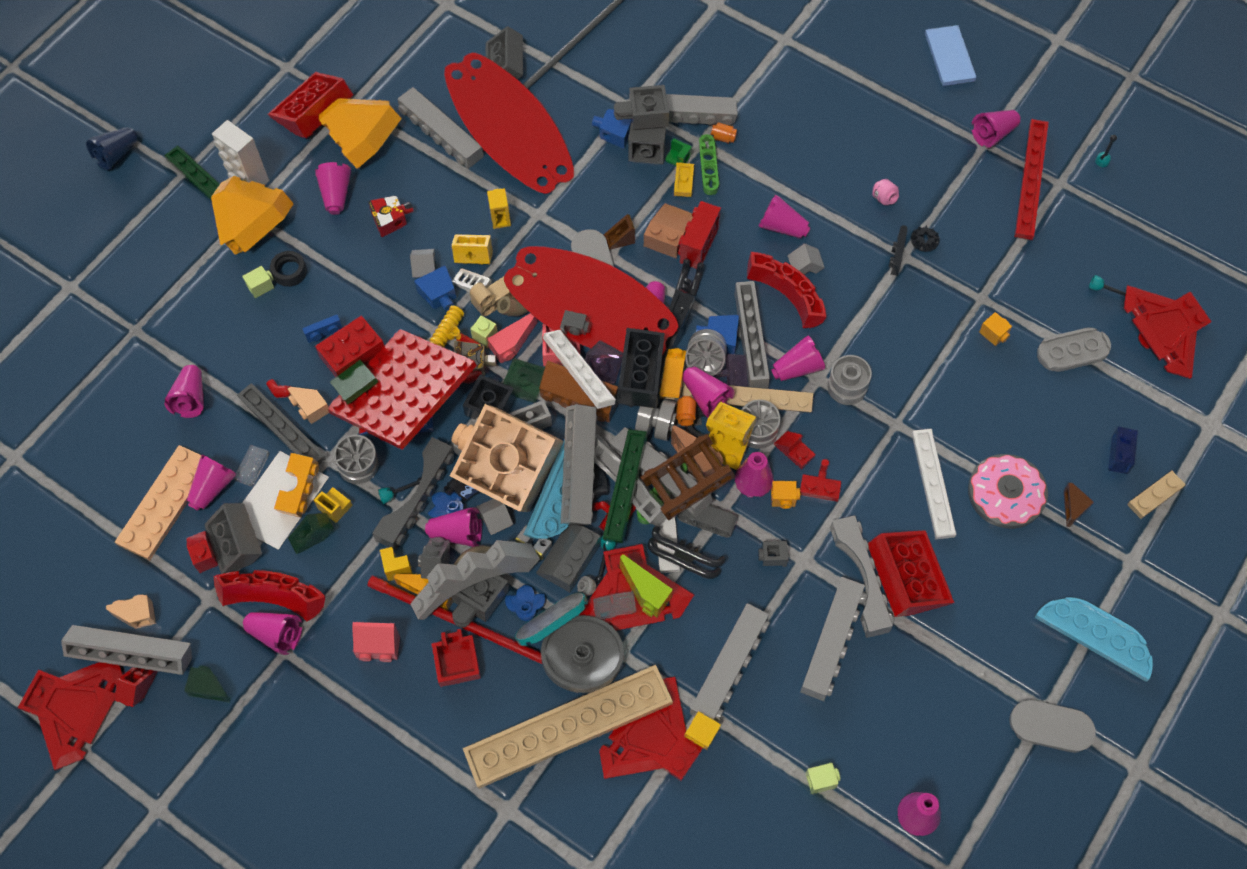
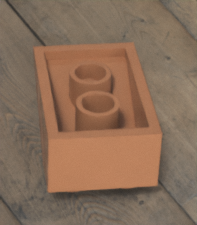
M665 203L650 221L644 233V247L677 258L680 248L678 245L681 235H685L687 222L693 218L692 213Z
M676 425L672 427L671 444L677 453L694 443L696 437ZM709 446L710 450L722 466L723 458L719 452H715L713 447ZM703 452L692 457L704 477H709L714 473L715 470ZM687 466V469L689 470V472L691 473V475L695 478V476L693 475V473L691 472V470H690L689 467Z

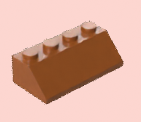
M547 361L539 388L540 397L548 402L559 403L564 408L575 404L596 407L566 367ZM601 381L613 397L616 398L618 387ZM615 400V405L599 409L596 407L598 421L610 423L618 406L617 400Z

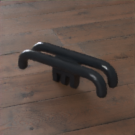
M687 258L683 260L681 274L673 298L677 289L696 296L704 271V263L699 262L697 264L696 274L691 286V280L687 278L690 260ZM691 307V309H690V312H689V314H688V316H687V319H686L684 325L687 324V321H688V319H689V316H690L692 307Z
M659 526L653 527L652 538L648 540L647 544L651 553L707 579L717 578L721 574L719 567L726 562L724 556H720L718 559L706 557L698 553L699 547L696 546L692 550L691 543H688L685 547V541L682 539L678 544L661 536ZM656 542L674 550V555L658 548L655 545ZM696 560L716 568L713 571H708L692 564V562Z

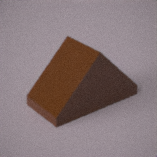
M629 214L625 215L603 234L610 250L635 243V228Z
M1068 483L1064 489L1066 527L1072 526L1094 503L1073 483Z

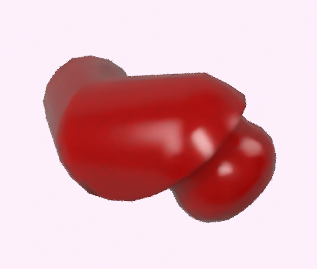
M274 379L266 383L274 397L287 398L291 396L288 388L291 386H278Z

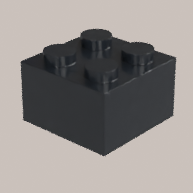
M479 375L463 404L465 416L476 420L485 404L508 413L516 399L514 388Z

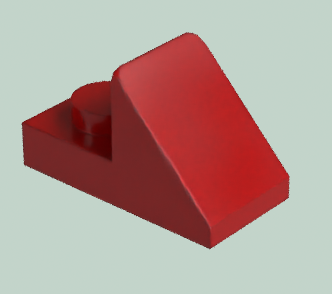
M786 431L774 442V445L802 470L815 458V453L801 442L803 437L801 434Z

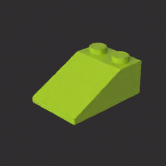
M622 554L620 557V569L637 601L643 608L642 611L650 617L655 616L657 618L671 600L673 589Z

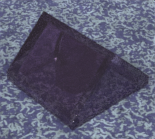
M600 340L587 352L585 361L601 381L615 383L621 366L623 352Z

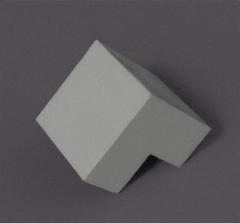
M803 244L788 255L790 264L803 274L809 271L818 273L825 268L819 250L807 244Z
M435 249L412 250L410 254L412 277H422L436 270Z
M492 499L476 506L491 535L513 525L504 503Z

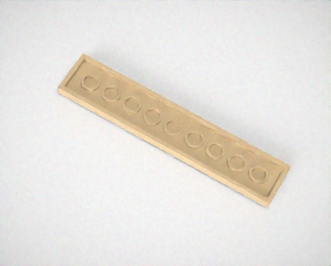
M654 665L463 748L476 785L480 789L673 704V701L657 666Z

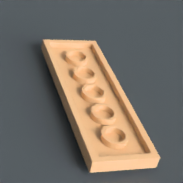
M180 445L177 447L116 539V545L149 561L152 559L189 502L187 497L201 457L200 454Z

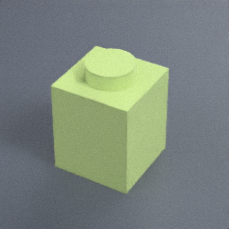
M262 266L242 276L254 298L274 288L272 284L273 276L269 270L265 271Z
M480 316L470 329L472 339L481 343L487 349L489 348L487 338L498 333L497 325L483 316Z
M832 763L810 768L806 771L811 794L835 789L839 784L840 775L838 769H834Z

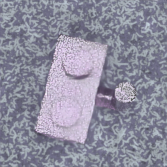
M726 355V370L721 369L713 377L716 379L727 377V385L748 387L746 356Z

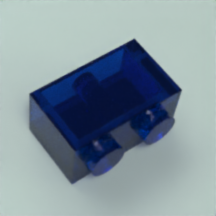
M1118 427L1111 439L1108 471L1128 474L1134 467L1138 430Z

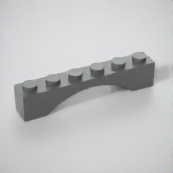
M433 437L422 452L424 460L423 474L416 492L401 508L382 517L372 533L375 541L389 548L392 547L395 551L398 546L404 543L407 531L413 528L416 522L415 518L418 513L424 510L427 498L433 495L435 485L438 480H442L447 465H451L455 455L452 446Z

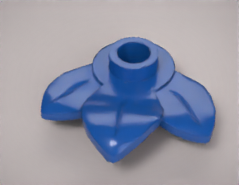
M445 492L435 493L432 496L435 507L428 512V515L435 518L463 510L462 498L454 492L452 495H447Z
M523 585L517 590L516 595L506 596L505 603L508 610L516 612L518 618L523 621H530L534 618L536 610L544 606L545 595H535L532 587Z

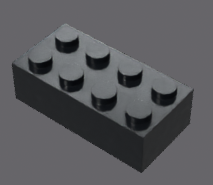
M633 328L626 329L616 403L655 408L665 333Z

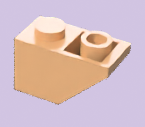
M297 387L288 388L291 395L288 398L294 407L297 405L300 408L298 412L303 420L308 419L313 424L329 413L327 403L317 390Z
M136 595L133 599L125 601L117 600L106 606V609L114 617L135 629L156 624L153 602L147 595Z

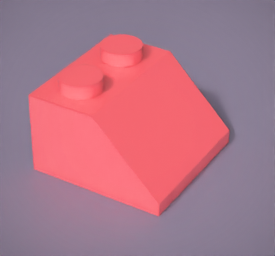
M353 622V651L359 660L371 661V659H379L382 662L398 660L400 635L395 624Z

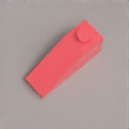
M531 313L487 338L490 350L496 355L500 363L511 360L518 353L536 326L537 318Z

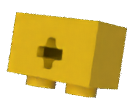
M505 188L487 191L493 229L511 226Z
M455 234L452 242L454 263L490 264L493 255L491 235Z

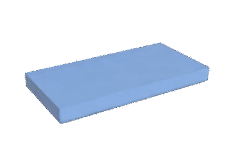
M958 25L925 31L942 86L974 82L976 75Z

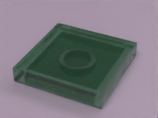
M513 358L503 384L514 388L515 397L536 403L540 394L539 388L545 368Z

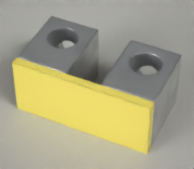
M527 525L516 537V542L531 544L534 540L523 535ZM547 538L539 539L533 547L540 560H543L552 548V542Z

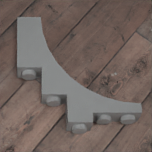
M497 540L486 554L467 552L457 565L438 563L427 576L428 584L411 602V606L418 620H425L438 606L463 589L498 575L529 572L540 558L532 544Z

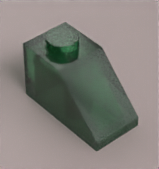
M326 513L307 514L288 539L295 553L299 554L324 541L334 530V527Z
M207 666L191 667L184 690L190 697L230 703L231 698L217 676L211 671V668Z

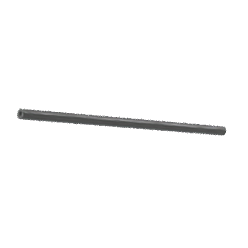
M614 0L523 85L529 89L624 0Z

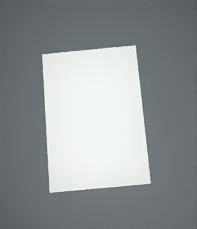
M279 451L243 501L256 538L276 549L281 547L300 519L299 517L279 513L274 509L279 490L292 491L298 483L297 477L291 476L286 472L290 456ZM319 471L313 478V490L308 495L306 501L308 503L307 508L329 478Z

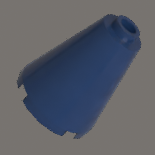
M126 127L91 137L87 140L86 147L92 159L96 158L99 161L96 164L107 171L137 143L138 136L133 129Z

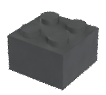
M631 123L628 140L629 161L663 165L666 127L633 130V124Z

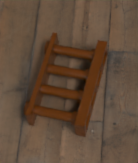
M708 434L696 438L694 443L657 467L647 470L640 477L647 487L651 484L654 486L664 502L660 509L668 521L735 478L728 464L721 466L710 450L709 446L713 442ZM700 452H703L715 470L709 477L703 476L692 457ZM683 463L687 464L698 481L692 488H687L675 469ZM668 473L681 492L675 499L669 497L659 481L661 477Z

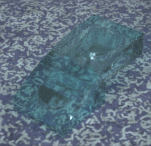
M634 591L593 599L595 618L598 619L636 613Z

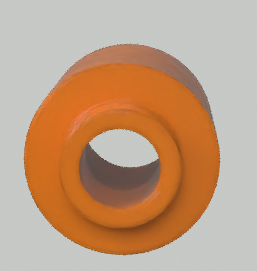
M719 122L717 125H713L711 135H713L715 140L725 143H734L737 129H734L733 126Z
M683 396L677 401L676 419L682 426H690L696 419V401L690 396Z

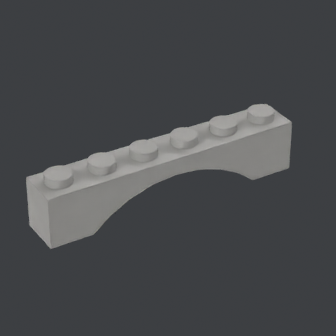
M596 433L594 462L616 482L621 458ZM638 477L632 503L650 524L660 526L666 519L660 509L664 504Z
M855 516L833 520L830 530L836 547L844 551L854 561L863 577L866 601L860 621L865 636L869 638L889 633L894 625L893 616L887 611V599L881 593L879 576H875L873 570L875 569V564L872 557L869 558L867 552L869 550L866 539L863 540L861 535V523L857 522Z

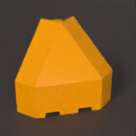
M338 98L319 114L320 122L329 129L330 136L342 148L345 157L357 169L380 149L402 119L390 106L389 101Z
M232 176L221 182L211 196L220 245L225 243L235 255L242 251H248L286 217L294 203L281 189H269L264 184L242 181L240 177Z

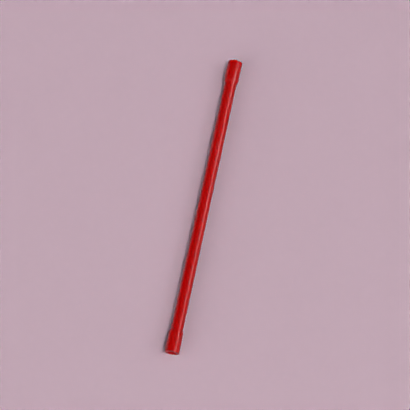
M371 576L367 584L368 587L388 594L410 605L417 597L375 576ZM438 606L431 613L454 624L452 612ZM472 621L467 627H461L542 664L541 652L527 646H521L518 642Z

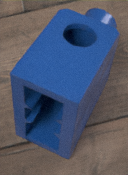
M608 109L604 118L594 116L592 126L599 128L601 139L625 148L629 139L632 119L617 120L614 117V110Z
M445 265L414 280L417 292L433 309L442 306L445 311H448L450 306H454L452 300L456 298V293Z
M739 315L710 316L708 326L697 325L696 332L703 329L717 331L726 341V353L735 355Z

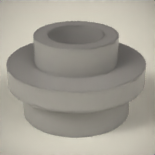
M588 576L582 577L578 582V592L583 593L585 596L592 595L596 589L595 581Z

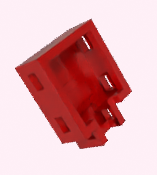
M457 629V632L441 633L442 641L432 643L439 686L444 687L481 679L473 636L463 637L461 629Z

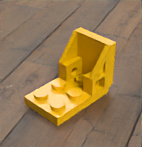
M720 402L707 419L706 427L710 432L709 437L713 442L711 446L723 458L722 464H728L729 467L737 470L741 466L756 423V416Z

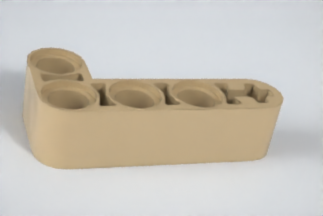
M516 275L512 279V283L516 286L521 285L524 281L521 275ZM504 276L487 288L483 283H477L469 292L471 303L484 317L497 310V304L501 297L515 298L507 289Z

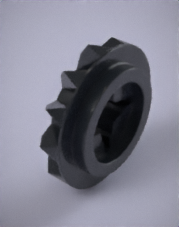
M927 225L925 227L919 226L916 230H913L911 235L912 245L923 252L936 249L940 242L939 233L935 232L934 228H928ZM925 234L927 235V238H928V240L926 241V243H925V240H924V238H923V236H924Z

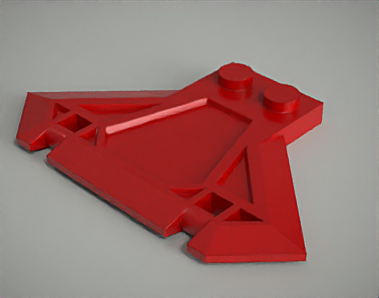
M1127 286L1124 309L1127 314L1132 311L1136 317L1132 319L1133 323L1159 360L1164 358L1167 362V365L1164 366L1167 372L1191 379L1197 331L1212 321L1191 291L1177 300H1173Z
M643 544L603 552L607 573L588 600L584 610L578 616H591L601 619L618 631L665 621L664 615L672 613L673 619L680 618L694 595L647 565ZM622 554L673 589L672 597L669 601L670 606H665L657 618L655 616L650 617L642 611L643 608L637 601L620 569V557ZM610 613V618L603 619V614Z
M98 662L62 677H56L41 670H38L17 708L38 716L55 771L84 759L87 752L81 750L85 742L92 744L115 701V693L112 691L117 685V679L123 675L120 665ZM104 681L108 682L104 689L101 688ZM74 738L77 739L74 746H71L72 740Z
M675 677L663 679L673 704L614 729L608 738L613 741L611 746L608 748L603 745L599 750L604 779L664 769L678 780H683L704 748L684 737L686 727ZM619 747L624 749L620 755L616 753Z

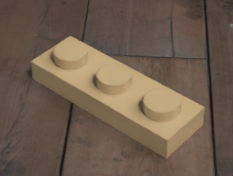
M1170 471L1127 505L1142 519L1183 489L1186 484L1173 471Z

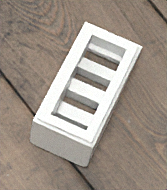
M462 268L452 280L454 285L467 292H470V289L474 286L471 285L474 281H476L475 284L483 283L486 288L492 284L491 279ZM462 275H464V279L462 281H459Z

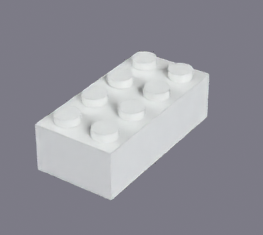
M226 120L212 133V136L215 140L214 144L219 150L218 154L223 159V166L228 171V177L236 176L240 177L242 181L249 183L253 181L265 185L269 182L254 139Z

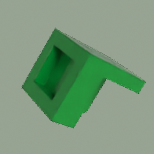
M673 139L671 141V150L666 156L665 161L674 166L677 163H687L691 158L692 146Z

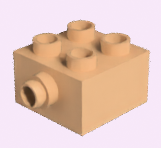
M485 404L474 426L460 423L452 436V443L457 445L458 449L462 452L450 477L519 512H530L564 441L496 407Z

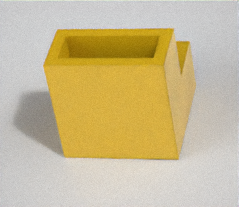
M333 487L327 494L321 491L314 499L318 510L335 523L353 506L349 499Z
M392 547L380 550L384 572L388 581L395 580L394 576L396 574H412L407 555L396 558Z
M698 711L684 737L707 750L719 731L721 724Z

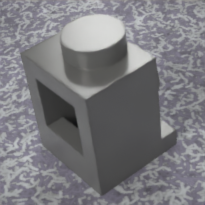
M565 310L560 329L564 334H567L568 331L577 336L589 333L591 322L587 315Z
M787 541L762 543V549H758V559L763 561V566H787Z

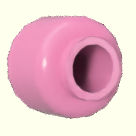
M883 179L875 183L872 194L881 204L890 205L898 200L899 188L888 179Z

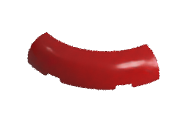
M751 251L747 267V279L767 284L784 294L797 309L803 328H812L822 324L826 319L824 303L815 292L816 288L811 281L787 262L783 264L774 260L773 256Z
M254 570L253 574H239V571L214 576L216 594L222 606L241 602L271 603L294 611L306 622L316 617L324 607L325 596L311 584L307 586L300 583L298 578L287 574Z

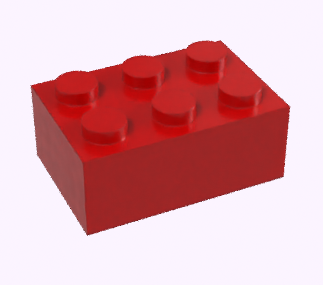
M700 201L699 206L694 208L692 212L693 218L687 222L686 233L681 235L678 243L680 246L678 255L680 256L681 264L687 258L690 260V267L697 269V264L704 262L719 229L721 207Z
M361 315L317 344L315 348L321 360L337 377L359 360L367 365L381 351L384 343Z

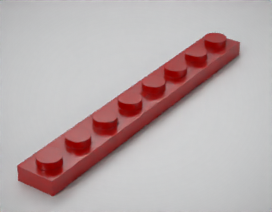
M1031 119L1029 124L1014 237L1033 240L1049 123L1046 121Z

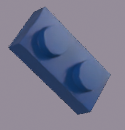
M334 315L302 329L308 343L336 333L342 329V325L338 315Z

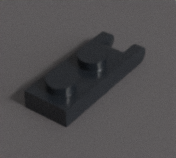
M905 225L900 227L897 242L893 241L891 252H894V257L891 256L889 261V267L892 268L890 275L898 276L907 234V226Z

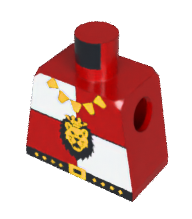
M396 196L368 201L381 237L404 227L407 224L405 215L414 212L410 202L400 205Z

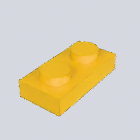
M676 164L674 196L691 197L694 164Z

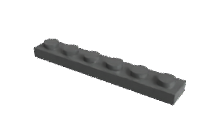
M252 383L237 394L238 398L294 454L314 458L318 465L326 459L325 455Z

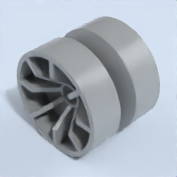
M703 329L694 333L688 342L685 355L688 368L697 367L711 376L720 372L725 364L727 344L724 337L711 329Z
M845 355L838 358L832 366L828 381L830 396L836 402L843 405H854L863 400L872 376L869 364L863 358L855 355Z
M657 397L655 408L640 406L635 430L647 431L649 435L652 428L655 427V438L668 441L672 427L676 423L677 402L664 399L659 409Z
M753 400L747 403L741 411L756 416V423L748 446L755 449L769 447L778 437L780 426L779 411L775 405L766 400Z
M349 435L341 439L335 447L334 460L341 477L345 481L352 484H363L370 481L376 475L379 462L374 445L368 438L362 435Z

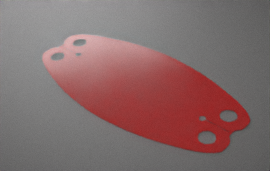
M477 53L467 54L462 62L451 63L445 67L446 84L459 116L477 143L503 169L528 187L545 194L553 191L555 185L559 182L566 183L573 179L574 168L572 160L557 126L543 105L520 81L492 60ZM479 60L482 66L475 69L471 66V62ZM459 70L462 72V78L454 79L451 74L453 71ZM557 166H565L567 169L566 174H558L556 172ZM545 177L548 180L547 185H538L537 178Z
M525 247L518 252L516 256L517 263L514 268L509 269L504 276L505 285L515 299L534 317L554 331L561 330L560 325L565 310L587 315L591 322L589 333L577 336L568 331L564 335L569 340L601 352L623 356L626 329L644 330L646 327L648 331L665 333L663 355L666 350V340L668 337L673 336L678 329V322L672 312L641 283L621 270L583 254L549 247ZM532 253L536 256V261L533 264L525 262L527 254ZM516 275H521L524 278L523 283L519 286L512 283V279ZM660 319H667L669 321L667 329L661 330L658 328L657 323Z

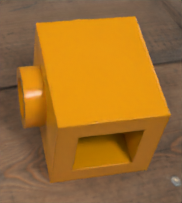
M995 312L983 322L979 333L997 346L1000 342L1004 343L1011 334L1009 332L1012 326L1006 319Z
M773 481L771 486L772 507H781L783 509L795 507L796 501L800 500V488H796V481Z

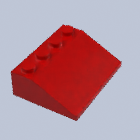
M315 72L269 112L268 115L296 136L306 138L311 136L316 128L323 125L319 120V114L338 98L350 99L353 93L343 78Z
M926 530L881 533L868 543L869 551L894 617L910 616L954 603Z

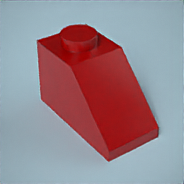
M206 531L187 538L188 552L194 567L199 573L218 566Z
M132 667L117 679L115 701L134 707L145 698L158 671Z

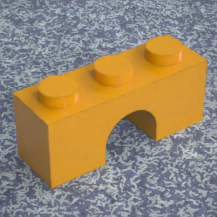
M291 453L286 472L291 476L297 477L298 483L292 491L279 490L274 506L276 511L299 518L306 512L308 505L306 501L308 495L313 490V478L319 470L318 462L314 458Z

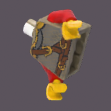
M456 326L449 328V331L453 333L447 335L448 339L454 340L456 338L457 340L454 341V352L474 360L477 364L476 368L463 383L471 384L478 379L479 375L485 376V366H496V355H486L484 345L460 333L459 328Z

